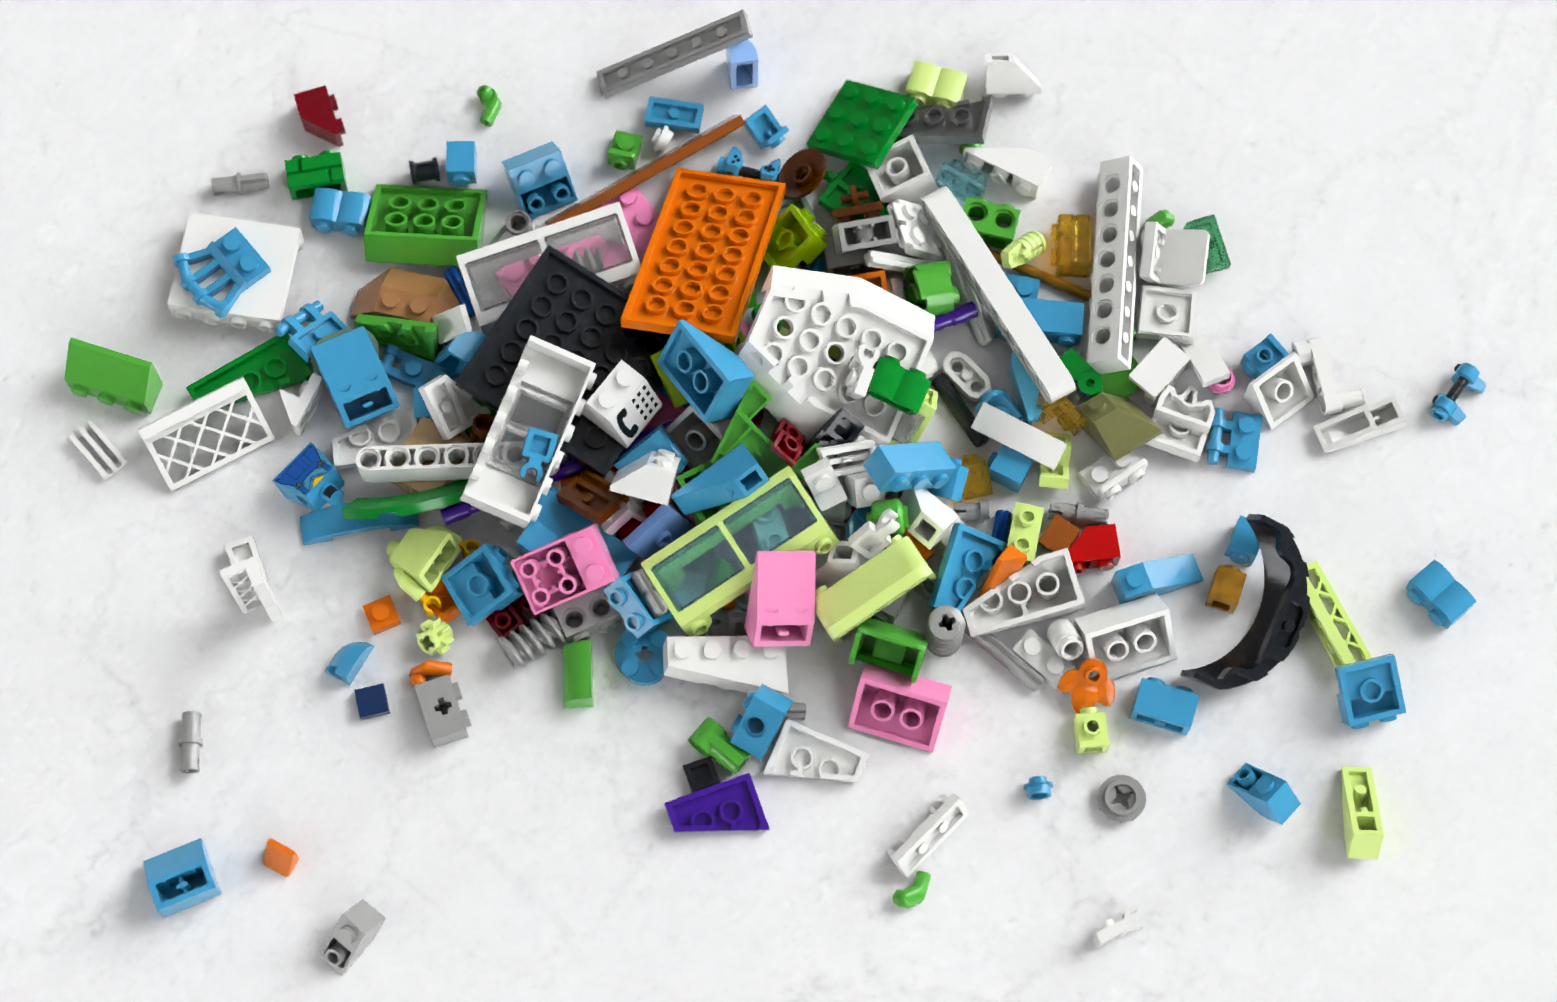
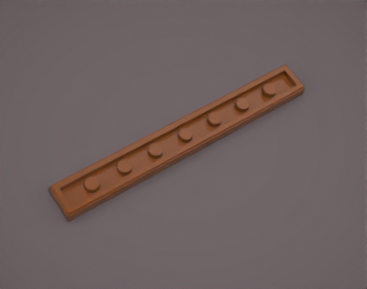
M732 115L544 221L546 226L595 210L744 126L745 122L742 116Z

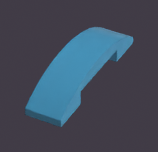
M349 503L326 507L300 516L304 545L333 541L335 536L390 528V531L420 527L418 513L398 517L397 513L390 512L380 513L379 519L343 518L342 508Z

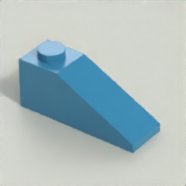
M1187 554L1142 562L1117 570L1113 575L1111 583L1119 603L1123 604L1155 593L1160 596L1203 582L1204 579L1194 555Z

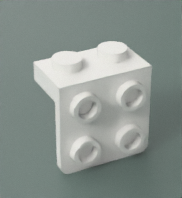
M1146 222L1145 230L1141 233L1142 257L1139 258L1137 263L1139 277L1150 285H1203L1210 234L1206 230L1165 229L1158 222Z

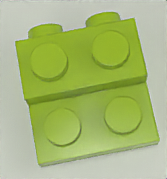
M791 203L777 218L764 256L770 268L773 265L795 268L802 260L809 265L828 246L824 239L828 234L817 223L813 224L816 218L805 207L800 210Z

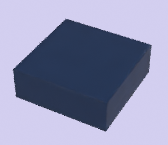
M384 683L354 690L361 720L390 714Z

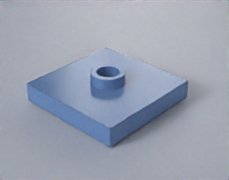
M669 503L668 505L662 504L633 530L623 542L628 549L646 560L696 527V525Z

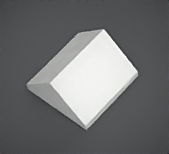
M1296 352L1290 353L1250 382L1243 396V400L1256 415H1262V422L1271 430L1315 399Z

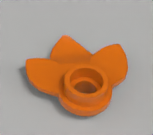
M1094 658L1084 660L1078 669L1065 672L1060 678L1057 687L1061 692L1071 693V704L1077 714H1080V709L1094 707L1097 702L1110 706L1115 698V685L1107 677L1108 671L1105 664L1101 660ZM1092 671H1097V672H1098V674H1097L1096 676H1094V677H1088V675H1089L1090 672H1092Z

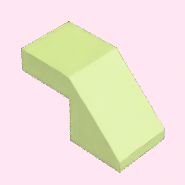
M1044 432L1066 443L1067 446L1055 470L1039 463V487L1068 490L1069 461L1072 447L1071 434Z

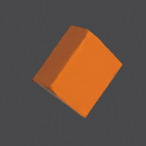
M268 839L263 864L284 877H289L300 860L299 856L295 851L274 839Z

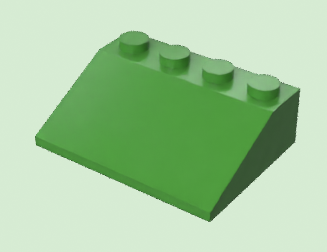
M376 184L364 230L366 261L404 263L407 265L459 266L456 256L482 248L487 190Z

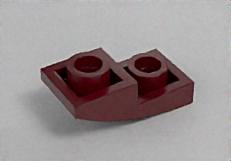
M783 418L776 424L772 432L769 448L790 467H793L804 448L801 444L805 436Z
M523 594L503 610H495L485 619L498 637L503 636L508 640L510 639L509 631L513 630L518 634L520 632L519 625L530 626L529 620L531 618L538 620L540 613L533 614L527 598Z

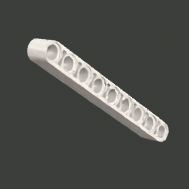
M943 186L920 198V204L926 217L1046 402L1052 404L1074 392L1076 386L1072 376L947 186Z

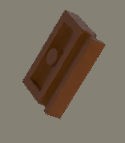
M586 469L580 478H574L556 494L559 503L600 526L620 509V504L629 501L628 495L609 491L610 482Z

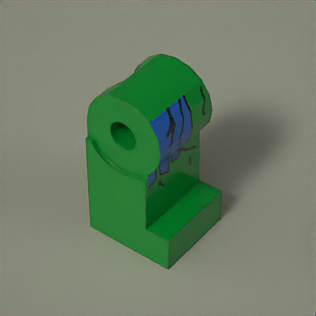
M1070 348L1060 357L1075 382L1076 390L1081 400L1086 402L1102 392L1103 381L1101 376L1078 353Z

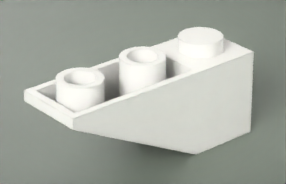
M965 147L962 163L974 172L980 171L990 176L993 181L999 184L1005 183L1015 188L1018 193L1024 196L1030 195L1036 198L1051 172L1053 159L1030 148Z

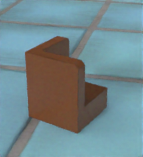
M1056 514L1039 538L1038 544L1050 552L1064 548L1069 549L1079 537L1081 529Z

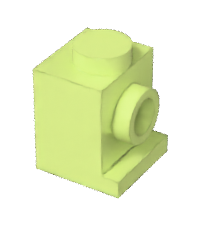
M1096 707L1080 709V714H1075L1073 719L1077 755L1106 753L1110 746V740L1108 739L1105 712H1098ZM1095 724L1097 731H1089L1087 725Z

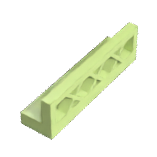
M1317 560L1308 564V572L1313 570L1319 582L1317 588L1314 589L1307 577V596L1310 597L1307 618L1335 667L1356 662L1348 647L1359 650L1364 660L1372 658ZM1319 597L1330 600L1333 605L1331 614L1327 612ZM1334 622L1345 626L1347 630L1345 640L1342 638Z

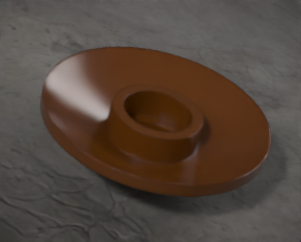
M804 149L792 155L783 165L778 180L780 183H786L785 196L790 199H799L812 193L824 178L826 172L825 157L816 149Z

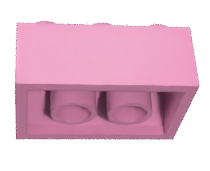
M866 663L860 677L847 727L933 753L952 686L918 676L916 683L911 682L912 676Z

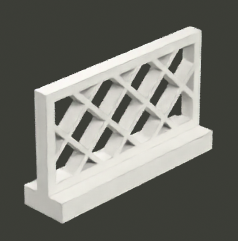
M240 377L138 428L170 491L275 439L244 377ZM245 395L251 404L248 417L231 412L235 400ZM230 403L228 411L220 409ZM218 411L227 414L222 430L205 425L210 413ZM253 411L257 415L259 421L251 418ZM230 415L247 420L242 436L225 432ZM204 417L202 424L194 422ZM253 422L262 425L267 436L258 441L245 438L249 423ZM188 424L201 427L196 443L179 439L182 427ZM204 429L220 433L215 450L199 445ZM178 430V431H177V434H176V437H173V436H169V435H168V434H170V433H172V432ZM224 435L240 440L236 452L227 454L219 451ZM162 437L174 440L170 456L158 454L152 442ZM244 441H245V442L252 443V444H250V445H248V446L242 448V445H243V442H244ZM177 442L194 447L189 463L173 458ZM198 448L214 453L210 465L200 467L193 464ZM218 454L225 456L224 458L216 461ZM160 458L168 460L166 468ZM171 461L188 466L185 477L175 483L172 482L168 474ZM191 468L198 469V471L189 475Z

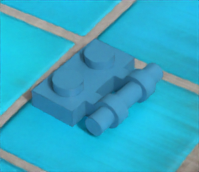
M318 300L312 304H305L299 309L297 314L293 316L288 315L283 318L281 324L274 328L275 333L279 337L287 333L292 334L288 345L306 363L311 361L310 347L314 346L319 339L348 328L332 311L322 315L320 312L324 307ZM305 321L311 322V324H309L305 328L301 325Z
M1214 408L1216 413L1210 427V441L1206 443L1205 450L1208 453L1207 463L1217 465L1219 463V456L1227 457L1226 468L1255 472L1262 415L1234 411L1231 421H1226L1224 419L1225 410L1223 408ZM1222 432L1230 434L1228 445L1221 443Z

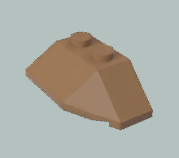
M391 267L357 291L350 318L356 319L358 313L433 323V316L460 304L446 279Z

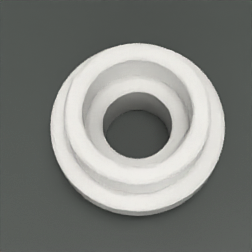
M665 125L663 130L657 128L650 142L655 145L654 151L660 150L665 152L674 134L668 130V126Z

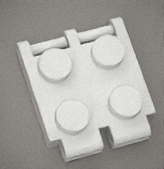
M897 199L890 203V206H887L889 215L893 214L894 224L897 226L895 230L899 247L904 249L905 254L931 261H942L945 258L943 252L939 251L941 240L935 229H932V225L923 212L921 205Z

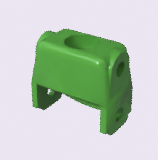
M868 619L858 626L848 663L854 664L855 660L912 676L911 682L916 683L928 641L918 631L877 619Z

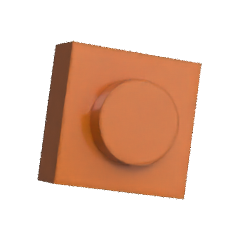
M390 595L363 605L374 635L402 624Z

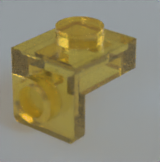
M977 454L961 456V466L969 468L962 495L963 499L970 500L992 495L993 490L987 460L981 456L978 457Z

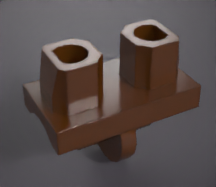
M851 185L849 186L850 194L840 196L841 204L852 202L853 206L831 211L832 219H836V224L853 221L852 215L863 213L864 219L881 216L880 210L883 209L882 200L859 205V201L869 199L868 191L857 192L856 186Z

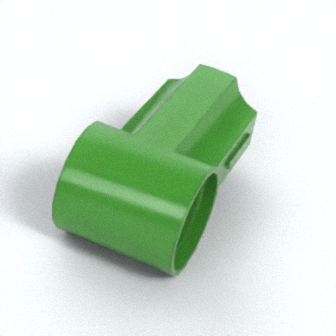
M707 717L688 738L689 743L698 752L706 757L711 756L732 775L739 772L750 757L749 753L730 743L731 738L727 736L725 729L710 717Z

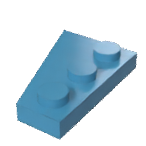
M954 523L928 607L936 609L939 606L948 605L955 607L961 612L976 590L977 582L984 572L987 573L993 565L992 560L998 551L1004 549L1007 543L964 524Z

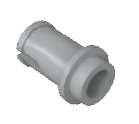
M979 500V503H954V511L961 521L981 520L982 523L985 519H990L988 502Z

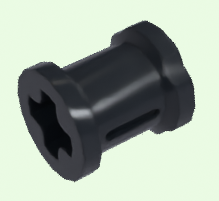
M432 157V160L417 163H414L413 160L409 161L413 186L418 185V182L435 179L437 182L441 181L437 157Z

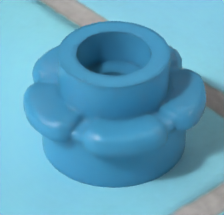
M1045 776L1031 777L1029 782L1024 785L1028 799L1043 800L1051 797L1053 783L1047 781Z

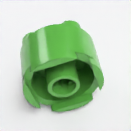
M938 260L906 267L903 273V281L908 280L909 288L904 289L906 301L935 315V317L954 310V304L959 303L960 296L958 288L952 285L950 278L952 270L949 261Z

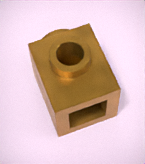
M1219 565L1214 573L1205 606L1233 615L1238 606L1247 574L1241 572L1238 567L1233 565Z

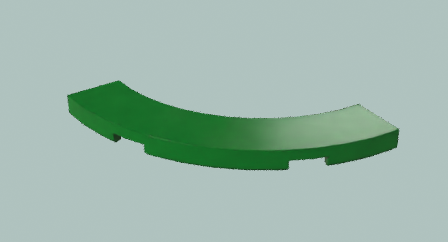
M456 480L437 488L400 496L356 498L342 508L343 518L379 519L380 513L390 512L397 513L399 517L447 507L462 502L460 498L468 480Z

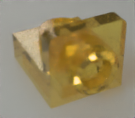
M1066 396L1052 404L1046 402L1041 408L1042 413L1039 421L1043 425L1057 416V422L1065 431L1069 430L1074 437L1083 431L1086 419Z

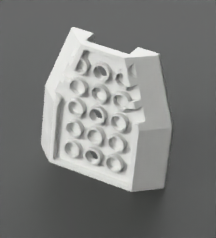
M773 265L761 290L765 294L747 338L745 342L737 345L734 352L754 374L753 380L772 398L764 408L778 422L785 418L791 425L795 426L805 436L803 440L805 442H808L838 410L843 408L865 425L859 433L867 440H874L876 446L889 445L903 412L867 394L865 397L858 399L845 395L848 388L845 385L846 378L852 369L854 370L855 367H858V362L855 359V350L859 345L863 344L866 345L863 354L867 359L870 358L872 351L877 350L880 353L879 357H884V355L892 356L898 359L900 366L906 370L915 368L921 371L934 340L935 315L859 277ZM780 320H785L790 325V332L787 336H782L777 330V324ZM832 345L837 346L841 351V357L837 362L832 361L828 356V350Z

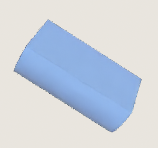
M745 40L726 48V62L731 90L757 87L758 55L753 44L749 40Z

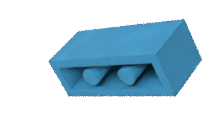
M1020 297L1050 343H1058L1062 347H1073L1080 344L1083 333L1084 303ZM996 325L995 338H1001L1003 341L1007 342V340L1005 339V337Z
M939 441L878 445L863 463L864 468L880 492H899L901 490H920L924 488L938 489L949 482V477L957 469Z

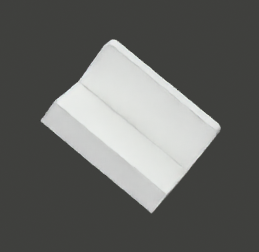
M1163 337L1129 374V379L1145 391L1142 401L1152 407L1166 387L1172 385L1185 371L1191 357L1166 337Z

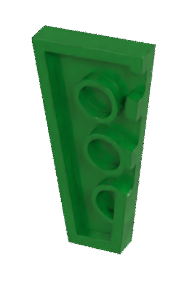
M287 333L282 337L276 335L192 383L186 389L192 399L196 400L240 377H244L255 398L278 391L279 389L301 384L305 380L308 381L313 372L309 365L288 345L290 336ZM245 395L235 400L234 404L248 400L247 396Z

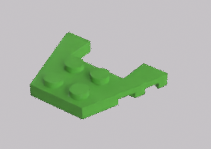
M754 380L746 390L711 463H716L743 443L767 477L770 478L787 467L788 464L769 448L770 440L751 422V419L772 399ZM814 443L797 460L796 464L791 467L800 480L804 478L801 470L819 460L816 448L821 447L817 443Z

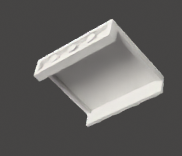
M189 212L180 253H191L205 249L210 242L214 243L236 227L268 264L271 272L242 292L227 316L222 319L216 316L215 312L203 305H197L192 300L193 295L190 291H185L180 285L181 277L178 267H176L167 302L172 315L183 321H190L192 318L202 320L211 325H217L220 322L230 324L239 329H245L248 326L258 328L267 333L275 332L274 328L281 324L297 251L298 249H303L304 237L301 229ZM213 258L189 265L191 274L196 273L210 263ZM220 269L201 282L199 286L206 288L225 273ZM231 283L212 298L221 302L234 284Z

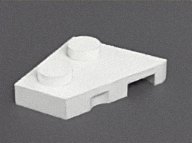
M439 375L418 388L442 440H449L470 427L473 419L479 414H491L488 408L481 407L471 399L472 395L456 386V382L447 375Z

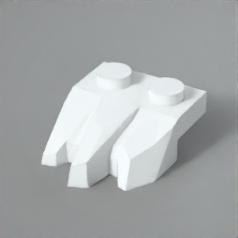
M1168 385L1160 395L1152 417V421L1162 429V434L1148 441L1145 445L1198 463L1216 413L1212 401L1197 402L1198 390L1192 385H1189L1182 395L1176 394L1175 388Z

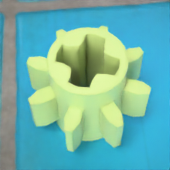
M437 618L433 622L428 619L420 625L422 630L417 632L416 636L418 637V645L424 652L429 653L430 656L437 652L442 655L450 649L448 644L453 642L454 638L452 637L453 632L449 624Z

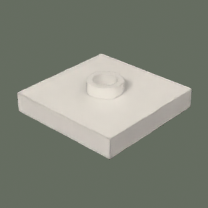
M1142 285L1136 338L1161 340L1163 337H1166L1171 342L1193 344L1198 291Z

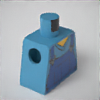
M312 442L272 480L284 497L313 511H319L327 502L332 506H336L341 503L344 497V493L340 489L344 486L345 481Z

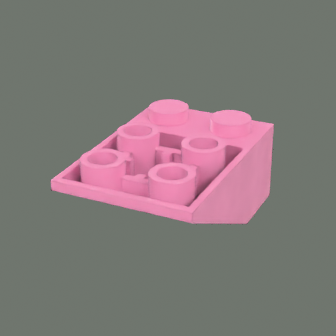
M596 523L569 533L510 561L534 615L609 584L620 576Z
M757 551L744 625L753 647L810 646L815 622V551Z

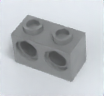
M607 584L552 607L554 617L565 635L567 644L590 640L591 635L600 631L602 633L610 632L618 627V623L622 622L620 613L609 604L607 595L604 592V589L608 587ZM599 606H606L610 609L603 616L594 613V610ZM572 618H579L583 621L576 628H571L567 625L568 621Z

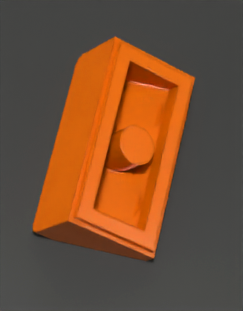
M1012 545L1007 546L997 558L977 598L1000 585L1015 572L1020 571L1027 560V555Z

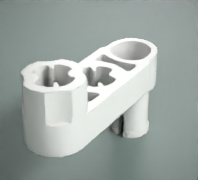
M1322 338L1292 342L1291 350L1297 353L1301 365L1309 366L1318 404L1324 416L1342 413V410L1357 408L1367 403L1366 393L1363 388L1343 393L1337 391Z

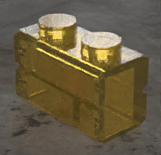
M1060 214L1056 224H1051L1050 240L1056 241V249H1051L1050 266H1055V275L1057 277L1073 276L1074 278H1087L1091 271L1092 217L1090 215L1074 216L1073 214Z

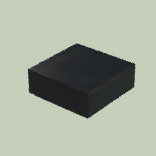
M711 756L683 765V770L692 793L721 783Z

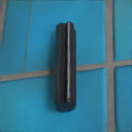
M943 373L937 375L931 381L936 392H938L976 448L985 445L989 437L971 428L975 420L973 413L947 376Z

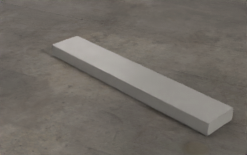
M740 10L596 71L601 95L607 99L752 38L753 35L747 13L744 10Z

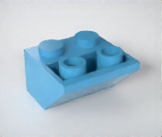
M553 141L501 162L521 210L526 212L530 219L578 200L561 150Z
M202 838L143 861L147 884L157 911L164 918L222 894Z

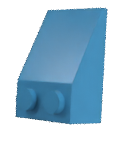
M684 319L679 320L656 362L705 423L731 418L754 378V374L738 355Z

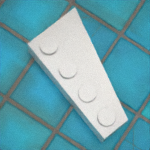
M748 636L667 637L664 642V676L699 684H711L724 690H737L745 692L746 695L750 691L756 693L759 687L764 684L785 697L788 695L786 646L753 647Z

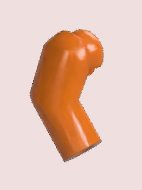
M427 660L417 665L409 673L411 677L410 685L414 687V685L426 682V678L431 675L445 676L449 674L450 677L452 663Z

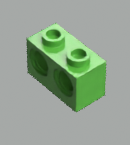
M966 197L963 210L968 218L976 215L982 219L980 221H973L969 218L984 243L1003 250L1013 242L1021 210L1015 209L1009 204L998 205L990 203L981 197ZM1004 222L1009 227L1001 228L997 223Z

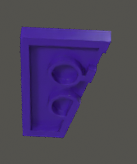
M750 772L664 803L674 832L770 830Z

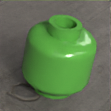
M896 498L874 501L871 506V512H866V522L871 521L876 525L881 514L890 508L898 514L895 521L900 524L898 530L890 534V538L898 534L903 536L905 529L910 528L907 505H902V502Z

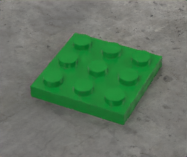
M846 79L806 144L809 149H816L822 154L878 170L918 104L914 97Z

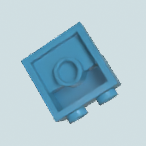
M483 544L440 577L468 626H476L495 610H503L524 594L515 571H510L506 564L509 557L500 546Z
M631 572L619 577L605 588L604 592L607 595L609 604L615 610H618L624 619L625 627L638 639L651 633L657 627L674 619V616L669 608L664 615L657 618L653 616L644 601L645 596H641L631 580L634 573Z
M1387 654L1334 667L1339 688V694L1336 695L1341 720L1345 725L1351 726L1352 729H1360L1369 726L1371 721L1389 722L1396 720L1397 715L1406 713L1395 655Z

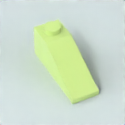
M1342 766L1343 831L1347 858L1378 859L1384 832L1372 767Z

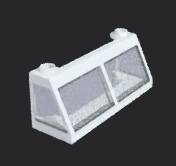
M620 202L456 256L482 333L488 335L548 244L611 285L618 286L621 291L631 293L641 264Z

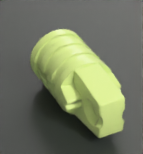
M1030 231L1011 242L1000 252L1003 268H1014L1023 265L1044 253L1046 241L1042 234L1037 231Z

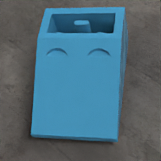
M364 326L310 347L344 428H351L401 407Z

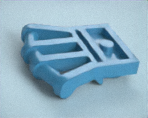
M236 227L214 243L210 242L205 249L191 253H179L172 258L174 266L178 267L181 277L180 285L185 291H190L193 295L192 300L197 305H203L215 312L216 316L222 319L227 316L242 292L271 272L268 264ZM213 258L210 263L196 273L191 274L189 265ZM222 269L225 273L208 287L201 288L199 286L201 282L218 270ZM231 283L234 284L221 302L212 298Z

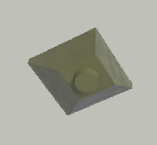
M1101 392L1078 406L1083 430L1114 462L1162 434V429L1130 398Z

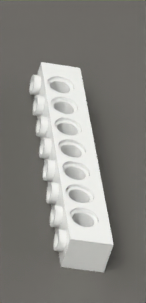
M1130 155L1100 162V173L1097 175L1099 186L1098 198L1095 202L1097 219L1094 224L1095 247L1092 250L1094 264L1090 277L1092 294L1089 299L1090 323L1087 325L1089 339L1085 357L1087 363L1100 375L1131 369L1143 168Z

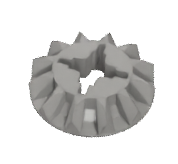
M1115 775L1108 778L1101 785L1097 797L1100 810L1103 811L1108 819L1118 821L1119 823L1136 819L1142 813L1146 804V794L1142 785L1136 779L1127 775ZM1116 790L1122 796L1132 794L1126 801V808L1121 803L1111 804L1117 797Z

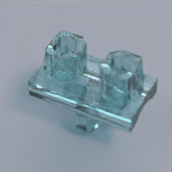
M953 159L950 163L942 162L935 180L939 188L947 186L955 198L964 202L966 197L983 198L987 187V176L980 172L974 173L973 176L965 173L964 164L956 159Z

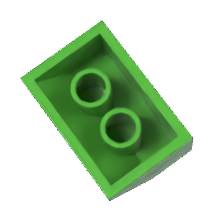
M72 337L70 338L64 379L72 393L80 397H87V395L96 397L98 401L109 406H113L114 403L122 405L127 411L134 414H140L141 412L151 414L163 386V382L152 362Z

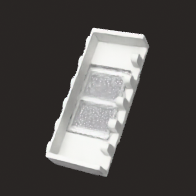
M530 336L460 498L461 501L523 528L527 527L530 520L536 522L542 508L541 505L537 504L541 494H548L553 479L549 478L552 467L558 469L564 456V452L560 451L563 441L569 443L575 426L571 425L574 415L580 416L585 406L586 400L582 399L585 389L591 390L597 374L593 373L596 363L537 337ZM530 426L559 435L551 463H541L543 477L540 482L534 481L536 471L533 468L527 469L524 478L519 476L521 466L528 462V457L522 456L521 451Z

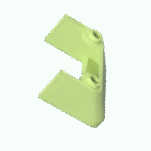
M898 534L891 539V544L885 550L829 588L823 585L815 590V613L831 639L841 644L844 642L842 636L927 578L934 581L937 577L908 536L902 538Z

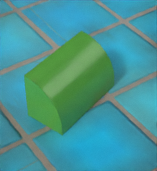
M583 640L569 643L562 648L564 708L594 707L591 641Z

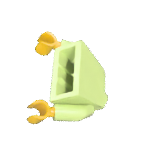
M442 525L425 529L412 528L408 530L401 542L393 540L386 549L389 562L394 567L393 575L400 588L416 602L420 600L423 603L425 614L429 617L435 616L434 612L428 608V605L436 604L441 609V601L436 596H427L425 592L432 593L441 580L440 577L446 573L461 549L463 550L462 556L465 559L473 553L469 549L475 551L480 547L477 540L468 539L464 541L461 535Z

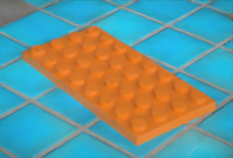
M677 168L623 311L621 327L671 335L678 321L684 319L715 341L735 345L786 193V183Z

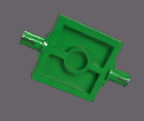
M849 162L843 170L836 174L826 168L823 180L829 184L827 190L818 199V204L830 213L832 210L853 206L852 202L841 204L840 196L850 194L849 186L851 185L856 186L857 192L868 191L869 199L859 201V205L881 201L867 169L861 165ZM882 202L881 216L889 215V212L886 210L889 203ZM863 213L852 215L853 221L864 219Z

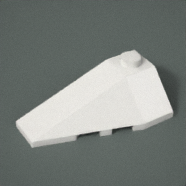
M1068 548L1038 556L1029 565L1015 572L1000 585L989 590L963 608L971 638L1084 610L1085 602Z

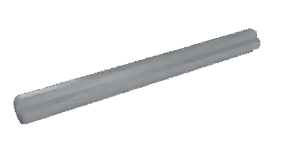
M927 578L914 587V589L929 601L934 583ZM965 619L966 626L964 633H966L971 638L967 622ZM992 633L971 638L1030 690L1036 691L1043 684L1044 678Z

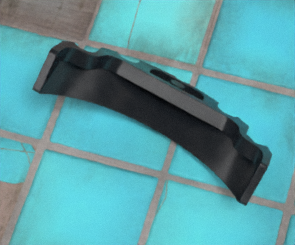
M1248 514L1246 518L1258 540L1264 564L1262 601L1251 628L1240 643L1228 654L1206 666L1182 670L1180 676L1218 690L1242 686L1267 676L1271 669L1287 658L1299 640V633L1305 625L1310 597L1307 596L1308 567L1302 559L1293 539L1295 536L1291 530L1263 514Z

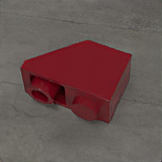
M326 85L294 94L304 130L338 147L343 146L341 135L346 134L342 118L336 119L334 111L339 110L335 95L328 94Z

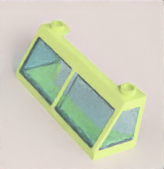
M789 465L770 477V481L748 497L732 502L641 562L644 571L679 626L689 637L700 636L706 633L712 624L710 615L751 588L757 551L809 550L815 551L816 554H826L835 545L840 543L814 499Z

